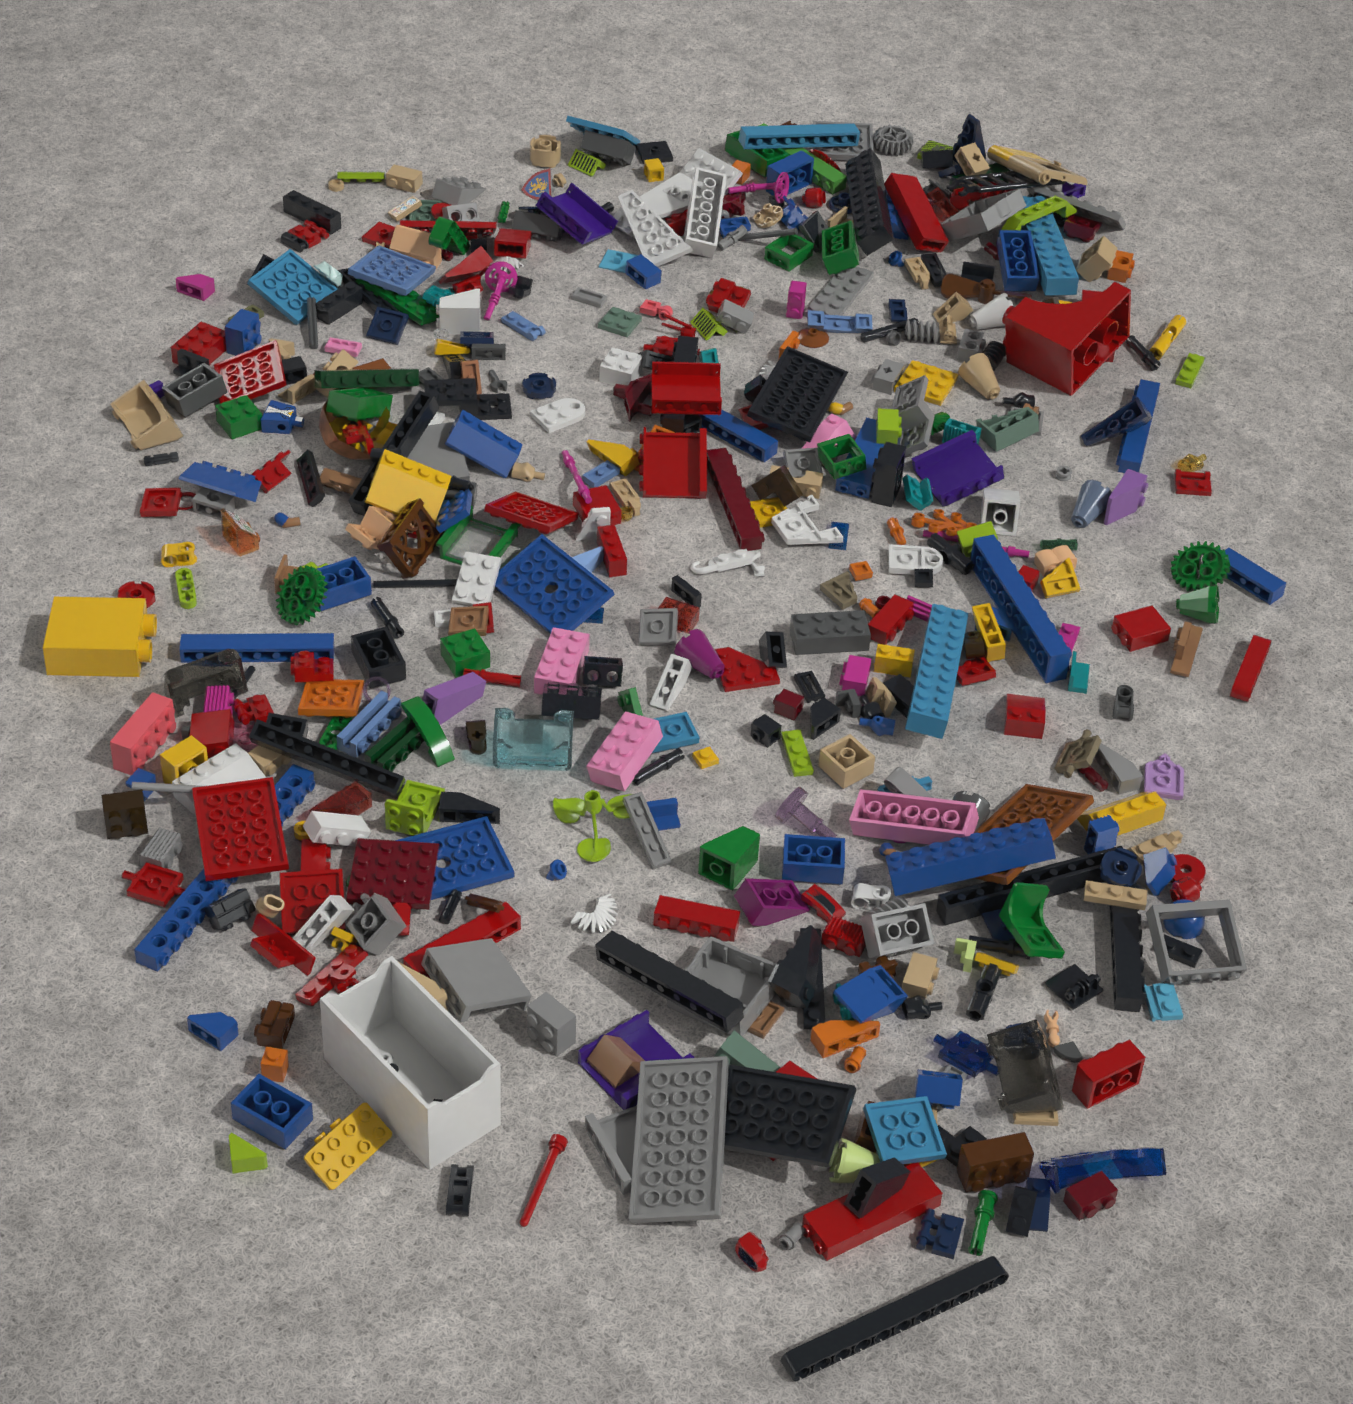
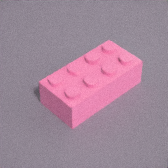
M553 627L534 677V693L543 695L544 685L548 684V682H559L560 685H568V683L577 684L583 668L584 656H587L589 652L590 634Z
M625 711L586 766L591 781L625 792L663 737L659 721Z

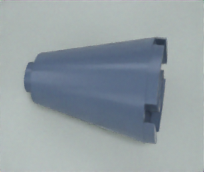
M1087 480L1082 484L1071 517L1074 526L1078 528L1087 527L1107 509L1108 499L1112 493L1110 488H1104L1101 486L1102 483L1096 480Z

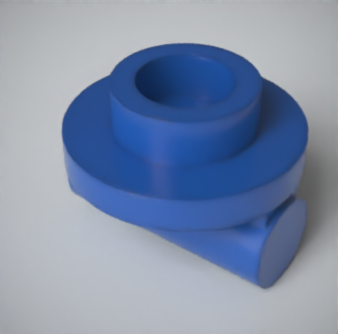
M898 250L892 252L889 255V264L903 267L902 253Z
M558 859L552 861L546 879L551 881L554 879H564L567 874L566 865Z

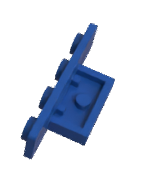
M784 195L782 198L788 206L783 209L784 213L781 221L788 229L797 228L798 231L800 230L798 226L808 217L805 214L802 216L803 212L798 206L795 208L796 204L794 201Z

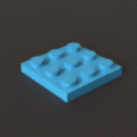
M927 1096L864 1105L863 1111L880 1162L894 1157L902 1164L945 1159L947 1153Z

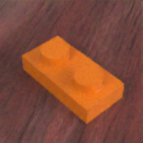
M792 331L780 346L779 359L787 346L798 349L800 344L798 339L799 332Z

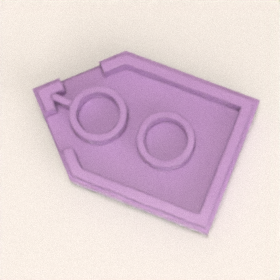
M1166 753L1159 756L1157 760L1146 763L1144 792L1156 791L1161 798L1181 800L1183 799L1184 769L1180 765L1174 764Z

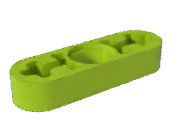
M180 568L175 572L180 606L184 609H192L197 605L192 571L188 568ZM184 587L190 588L189 590H182Z

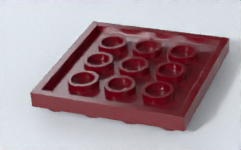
M358 838L346 901L351 905L355 902L364 905L360 896L366 893L371 897L376 893L387 898L391 905L396 902L408 903L411 909L430 910L439 843Z

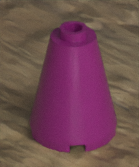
M691 630L688 637L685 638L683 636L674 649V653L677 656L689 659L693 669L711 679L722 676L724 664L702 630Z

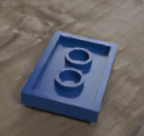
M469 489L464 492L463 490L459 491L451 500L443 501L436 524V529L439 533H442L470 515L472 493Z

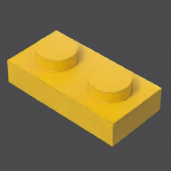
M977 952L974 959L979 962L978 966L983 968L984 965H989L990 963L997 965L1002 970L1001 974L1010 976L1011 973L1016 974L1019 968L1017 964L982 952Z

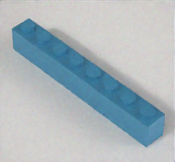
M854 123L741 126L739 142L744 149L858 146L860 131Z

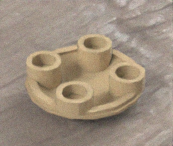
M767 203L763 206L762 210L753 216V220L758 227H770L781 220L784 212L781 207L772 206L771 203Z

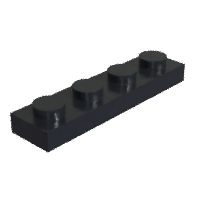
M307 449L296 462L308 505L315 507L324 499L325 493L314 454Z

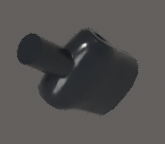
M1020 392L1013 398L1003 397L1002 403L1011 404L1018 408H1023L1025 403H1028L1034 407L1035 397L1034 395Z
M865 695L859 698L862 703L860 715L863 718L872 719L875 716L885 718L878 702H869Z
M921 995L906 998L901 1004L906 1019H928L931 1016V1011L942 1010L943 1008L942 1002L928 1003L927 999Z

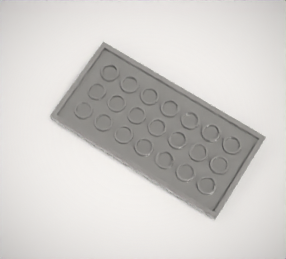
M727 1056L640 1062L629 1208L630 1223L721 1219L729 1066Z

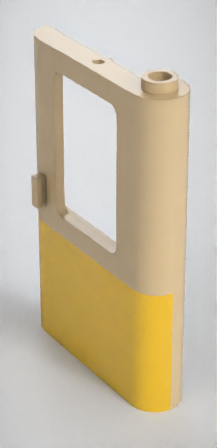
M993 145L988 149L987 156L990 160L1040 184H1047L1052 178L1087 185L1085 177L1061 167V163L1054 160L1055 163L1031 152Z

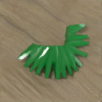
M946 412L934 414L931 435L944 430L945 423L950 418L949 414Z

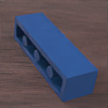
M1227 548L1225 550L1230 561V573H1227V579L1269 605L1284 595L1286 582L1233 549Z

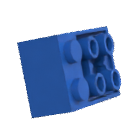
M881 965L869 968L833 991L838 1001L850 1011L852 1017L860 1024L893 1014L908 997Z

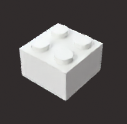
M611 348L600 365L599 382L615 386V384L628 385L630 381L638 379L643 371V355Z

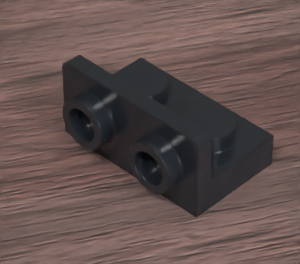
M181 348L177 351L178 366L173 370V374L182 376L203 363L209 366V359Z

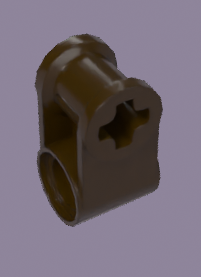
M978 631L965 633L966 659L985 657L981 633Z
M485 720L466 721V734L470 752L475 755L485 753L487 750Z

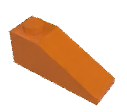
M830 1020L812 1027L810 1041L822 1058H826L879 1037L881 1024L879 1021H867L860 1024L858 1021Z

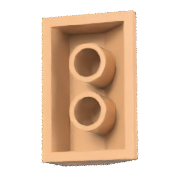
M396 225L389 249L434 265L436 269L442 262L441 248L431 246L428 243L431 233Z

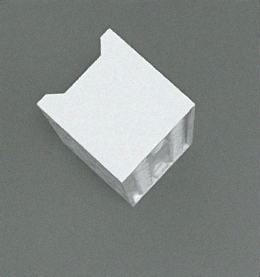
M393 956L384 960L373 975L339 995L328 993L320 998L324 1060L364 1102L370 1105L381 1120L429 1170L501 1125V1064ZM391 1063L398 1066V1072L390 1065ZM434 1099H443V1102H438V1101H433V1100H434Z

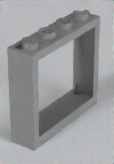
M1230 899L1152 905L1146 912L1162 983L1170 982L1171 985L1179 984L1182 981L1197 983L1205 979L1213 982L1221 978L1235 980L1240 978L1247 970ZM1219 915L1231 967L1172 971L1160 920Z

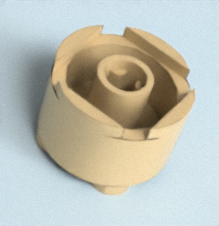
M539 135L537 139L535 137L532 138L530 141V160L532 165L549 168L556 167L561 160V141H557L556 137L552 135Z

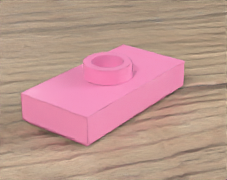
M330 337L325 345V352H337L339 354L344 349L352 357H357L362 349V343Z

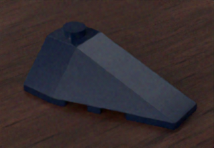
M968 114L962 126V133L958 135V141L953 146V161L957 164L959 163L954 155L960 147L976 143L986 160L980 121L971 114Z
M1136 397L1082 434L1081 437L1084 444L1089 446L1146 425L1152 419V416L1139 397Z

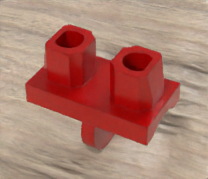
M475 275L453 284L454 293L457 294L474 289H480V292L483 291L481 275Z

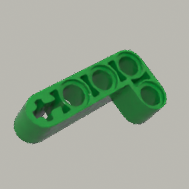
M439 217L436 220L429 236V245L444 250L448 248L450 251L464 255L469 250L470 244L457 223L443 217Z

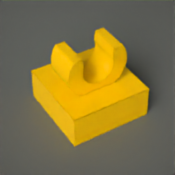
M334 926L331 934L337 938L332 941L331 945L337 948L338 944L342 942L341 951L349 946V943L356 945L357 939L353 934Z

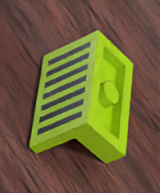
M575 149L568 166L592 177L597 167L604 169L606 164L589 154Z
M703 307L690 321L706 341L715 332L722 336L728 332L719 321L717 322L715 316Z

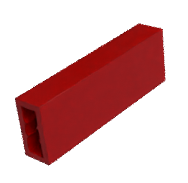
M891 173L884 186L915 248L918 250L942 252L949 240L917 177Z
M918 1162L911 1163L905 1166L911 1172L903 1188L860 1219L844 1205L848 1194L804 1214L802 1227L806 1229L804 1236L811 1239L816 1252L819 1255L822 1254L826 1261L925 1214L928 1208L935 1209L939 1207L943 1193Z

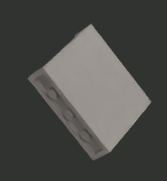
M453 422L428 425L409 454L408 459L448 475H454L459 479L470 481L464 455L445 445Z
M492 938L426 949L421 965L430 978L437 983L439 988L445 990L448 998L446 1002L460 1022L468 1021L471 1011L515 1003H518L523 1011L527 1009L532 995Z
M637 1105L598 1120L594 1113L585 1116V1130L623 1195L631 1192Z

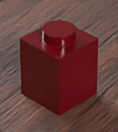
M783 689L773 700V705H775L774 713L795 721L803 710L804 696Z

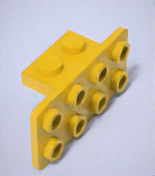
M364 1102L343 1120L337 1118L329 1125L331 1130L327 1134L324 1131L314 1139L316 1144L304 1155V1161L329 1190H334L392 1137V1131L370 1105Z

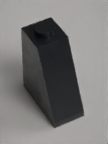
M895 1157L861 1169L844 1205L859 1219L864 1217L900 1191L911 1171Z

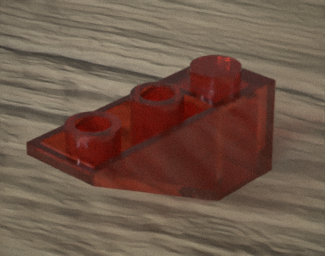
M355 781L336 794L331 795L325 801L315 805L309 810V813L311 811L358 816L372 807V793Z

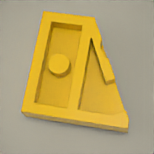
M1067 558L1040 581L1045 599L1076 593L1081 590L1070 558Z

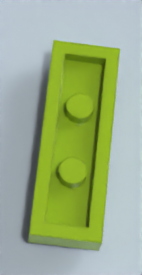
M338 171L337 179H341L343 182H350V179H357V182H366V179H372V182H382L381 179H385V172Z
M1189 353L1175 384L1191 389L1205 357Z
M801 730L782 731L781 738L794 777L813 775L814 770Z

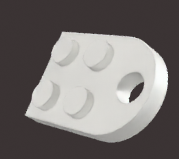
M563 398L531 410L530 416L548 433L581 421L585 416V406L579 400Z
M889 544V573L914 575L915 569H933L934 575L942 569L943 556L939 551L931 547Z

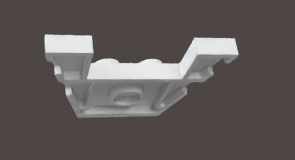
M813 495L808 496L804 502L799 501L796 503L794 508H787L772 517V525L787 545L843 542V536L837 527L819 531L806 514L819 510V503Z

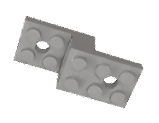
M925 375L896 387L891 409L899 410V417H902V435L898 439L897 444L906 446L905 456L925 449L930 439L935 415L924 401L928 385V378Z

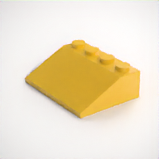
M384 449L378 461L365 502L399 515L408 502L421 498L424 502L423 507L433 520L436 521L452 476Z

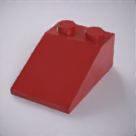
M480 246L446 273L438 282L444 284L464 280L475 275L482 276L493 262V259Z
M1007 694L1004 735L1042 739L1046 717L1045 698Z

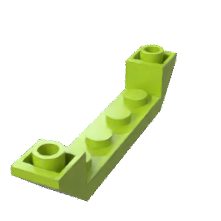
M1055 195L1018 211L1007 219L1001 230H1021V226L1040 217L1047 216L1052 212L1066 218L1077 213V210L1068 201Z

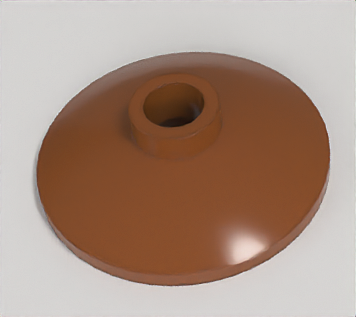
M805 328L799 331L798 339L800 344L805 347L819 348L829 342L828 334L816 328Z

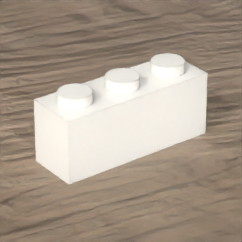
M311 811L303 825L309 838L314 843L356 846L358 838L367 839L371 833L362 816Z

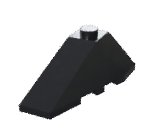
M808 925L797 938L794 948H789L786 951L787 956L776 963L768 980L770 986L788 1007L808 1008L815 992L821 937L812 925Z

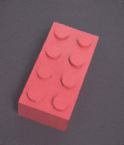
M152 692L112 738L110 747L113 768L115 770L132 775L138 768L143 769L147 760L152 758L158 747L165 743L168 735L175 731L176 722L173 699Z

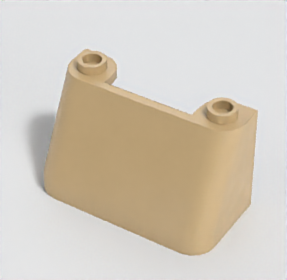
M142 380L111 403L114 409L112 411L113 415L117 420L121 419L131 434L132 440H130V443L135 449H148L179 440L184 436L161 399L145 380Z

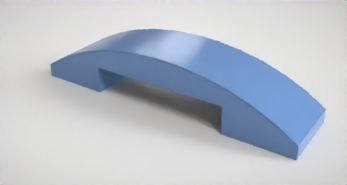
M807 311L808 327L816 328L820 331L862 333L873 330L871 314H856L854 317L824 315V311Z

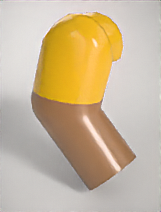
M832 402L828 411L837 415H843L853 409V404L847 402L842 405Z

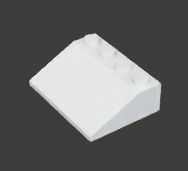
M235 743L173 780L172 784L209 786L266 777L250 755ZM173 792L174 798L196 816L193 793Z

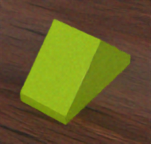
M231 1132L229 1134L233 1174L263 1170L268 1167L267 1153Z

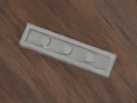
M639 792L623 797V803L652 870L671 864V858L643 793Z

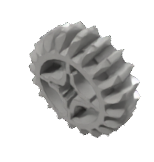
M895 125L879 127L878 130H875L873 136V144L876 150L880 151V153L885 152L886 155L891 154V156L893 154L898 156L899 154L904 155V153H908V151H911L914 142L913 134L910 130Z

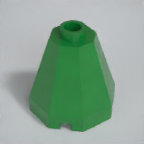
M1209 586L1180 595V599H1176V609L1180 610V614L1207 623H1218L1219 586Z

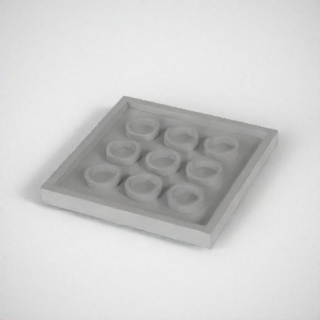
M813 121V124H812V125H815V124H853V123H847V122H828V121ZM854 123L860 131L858 146L813 147V150H820L832 160L855 158L864 150L869 148L873 150V125Z

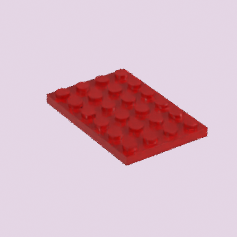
M273 777L192 788L206 881L289 870Z

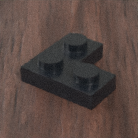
M938 1125L947 1153L945 1159L956 1167L958 1166L962 1144L987 1140L986 1137L971 1126L955 1138Z

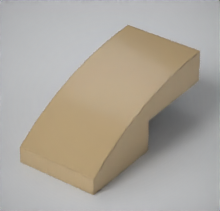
M873 677L865 691L870 702H878L885 717H890L897 702L888 688L879 679Z

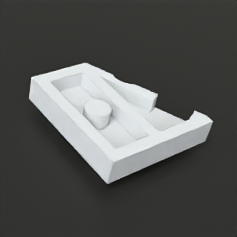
M610 507L592 508L588 513V517L581 524V530L575 534V540L597 539V527L610 525Z

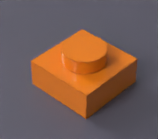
M867 561L849 565V570L855 581L872 578L873 571Z

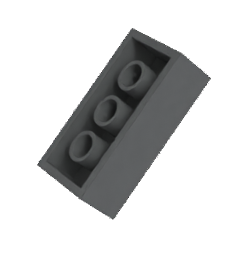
M864 610L791 614L790 634L795 655L869 651L871 634Z

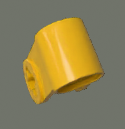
M183 542L163 545L161 548L162 565L164 567L195 564L197 557L194 554V543Z

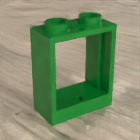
M798 235L781 236L765 247L764 259L790 272L813 256L814 243ZM790 246L798 251L789 255L782 251V249Z
M850 434L817 443L818 458L834 480L867 469L865 454ZM846 453H850L852 458L836 463L831 459Z

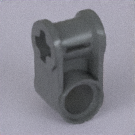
M1128 685L1117 687L1113 706L1114 719L1116 717L1128 718L1130 721L1133 719L1134 691Z

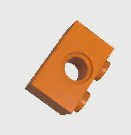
M1117 250L1115 253L1116 257L1112 262L1113 266L1108 270L1107 279L1126 283L1127 278H1131L1132 270L1135 266L1134 254Z

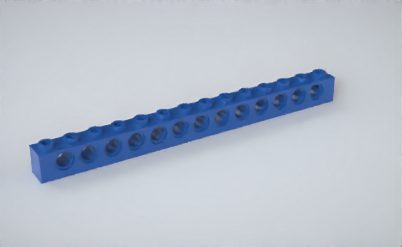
M292 764L274 785L281 825H283L287 817L292 816L296 806L303 803L307 793L313 791L315 787L313 771ZM203 868L134 949L136 963L157 972L162 966L167 965L170 956L180 949L186 937L189 938L192 935L196 925L203 922L206 915L204 907L227 893L228 887L235 883L239 877L206 881Z

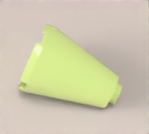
M841 1138L839 1142L841 1144L837 1148L832 1166L829 1168V1172H834V1178L829 1177V1179L833 1183H854L861 1169L880 1163L877 1154L845 1138Z

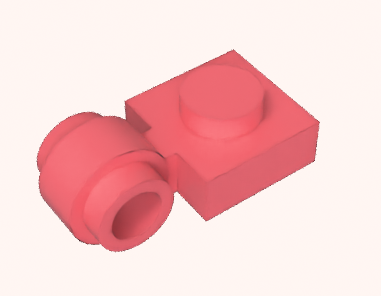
M648 299L640 306V313L650 316L659 314L661 320H669L664 317V314L669 316L673 314L670 306H661L660 302Z

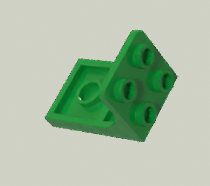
M1015 883L999 917L1027 956L1062 959L1065 951L1049 931L1043 918V906L1050 889L1046 885Z

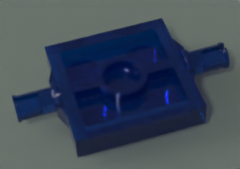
M959 1031L950 1039H946L939 1034L934 1037L933 1042L943 1046L938 1054L939 1059L974 1078L986 1070L995 1076L999 1075L1001 1068L990 1063L996 1056L997 1050L962 1031Z

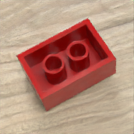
M201 321L171 346L172 362L178 364L177 351L182 348L209 359L210 365L226 351L225 330Z
M1130 1039L1123 1043H1117L1106 1051H1100L1096 1056L1084 1059L1077 1064L1072 1092L1087 1109L1138 1085L1146 1057Z

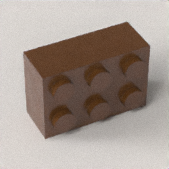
M1025 1132L962 1144L957 1174L965 1192H979L990 1187L1000 1188L1005 1184L1014 1182L1023 1183L1030 1175L1034 1151Z

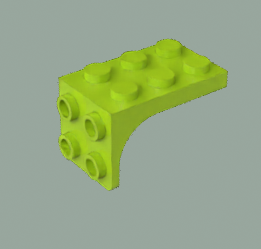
M407 780L397 801L391 799L385 801L386 829L412 836L427 832L440 806L441 792H445V788Z

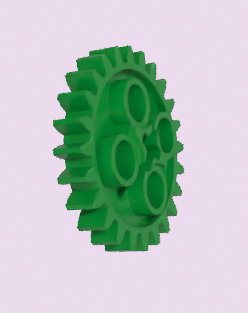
M1197 541L1195 546L1193 543H1190L1189 548L1183 546L1184 551L1178 550L1179 556L1174 555V561H1171L1172 578L1175 579L1176 584H1180V588L1186 587L1187 592L1191 589L1195 591L1209 586H1217V583L1223 584V579H1227V573H1230L1228 554L1226 555L1225 549L1221 550L1220 545L1215 547L1214 542L1207 545V541H1205L1201 545Z
M299 566V570L293 569V575L288 573V579H283L285 584L279 586L282 590L277 592L280 598L276 599V602L279 603L276 608L279 609L278 614L286 622L304 625L305 621L310 622V616L316 617V611L320 612L319 606H324L322 599L327 598L324 593L328 591V589L324 588L328 583L324 581L326 577L322 575L321 571L312 566Z

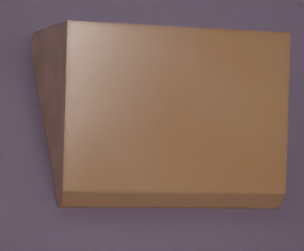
M605 1034L587 1058V1062L614 1088L640 1073V1062L645 1061L622 1038Z

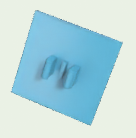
M608 249L599 268L625 273L626 261L638 255Z

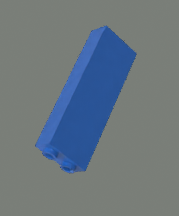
M866 417L855 442L865 454L867 469L836 479L835 491L869 499L871 487L874 485V482H871L873 472H875L873 463L875 458H878L879 449L883 448L885 444L876 443V420ZM850 453L846 459L852 458Z

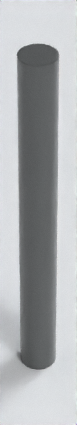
M797 228L747 233L738 241L797 235L798 231Z

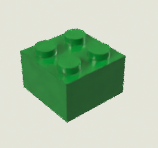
M247 395L215 405L216 421L232 440L262 430V413Z
M475 628L440 638L441 656L455 678L463 676L464 668L471 670L490 668V650Z

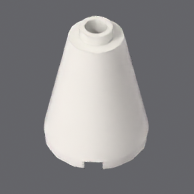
M1006 293L1000 294L971 314L969 319L971 327L979 330L1005 326L1002 323L1003 315L1009 306H1013L1011 299H1006L1008 295Z

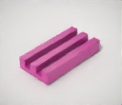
M908 595L907 600L914 602V616L928 622L932 605Z

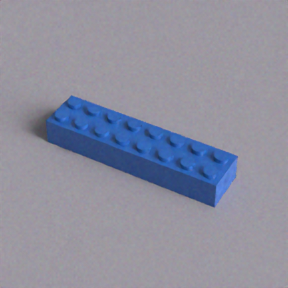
M1035 818L1021 824L1014 823L1004 828H993L983 833H973L970 836L955 837L941 843L934 842L924 847H913L907 851L893 852L890 855H886L885 858L894 894L899 896L1055 859L1056 855L1052 836L1045 818Z

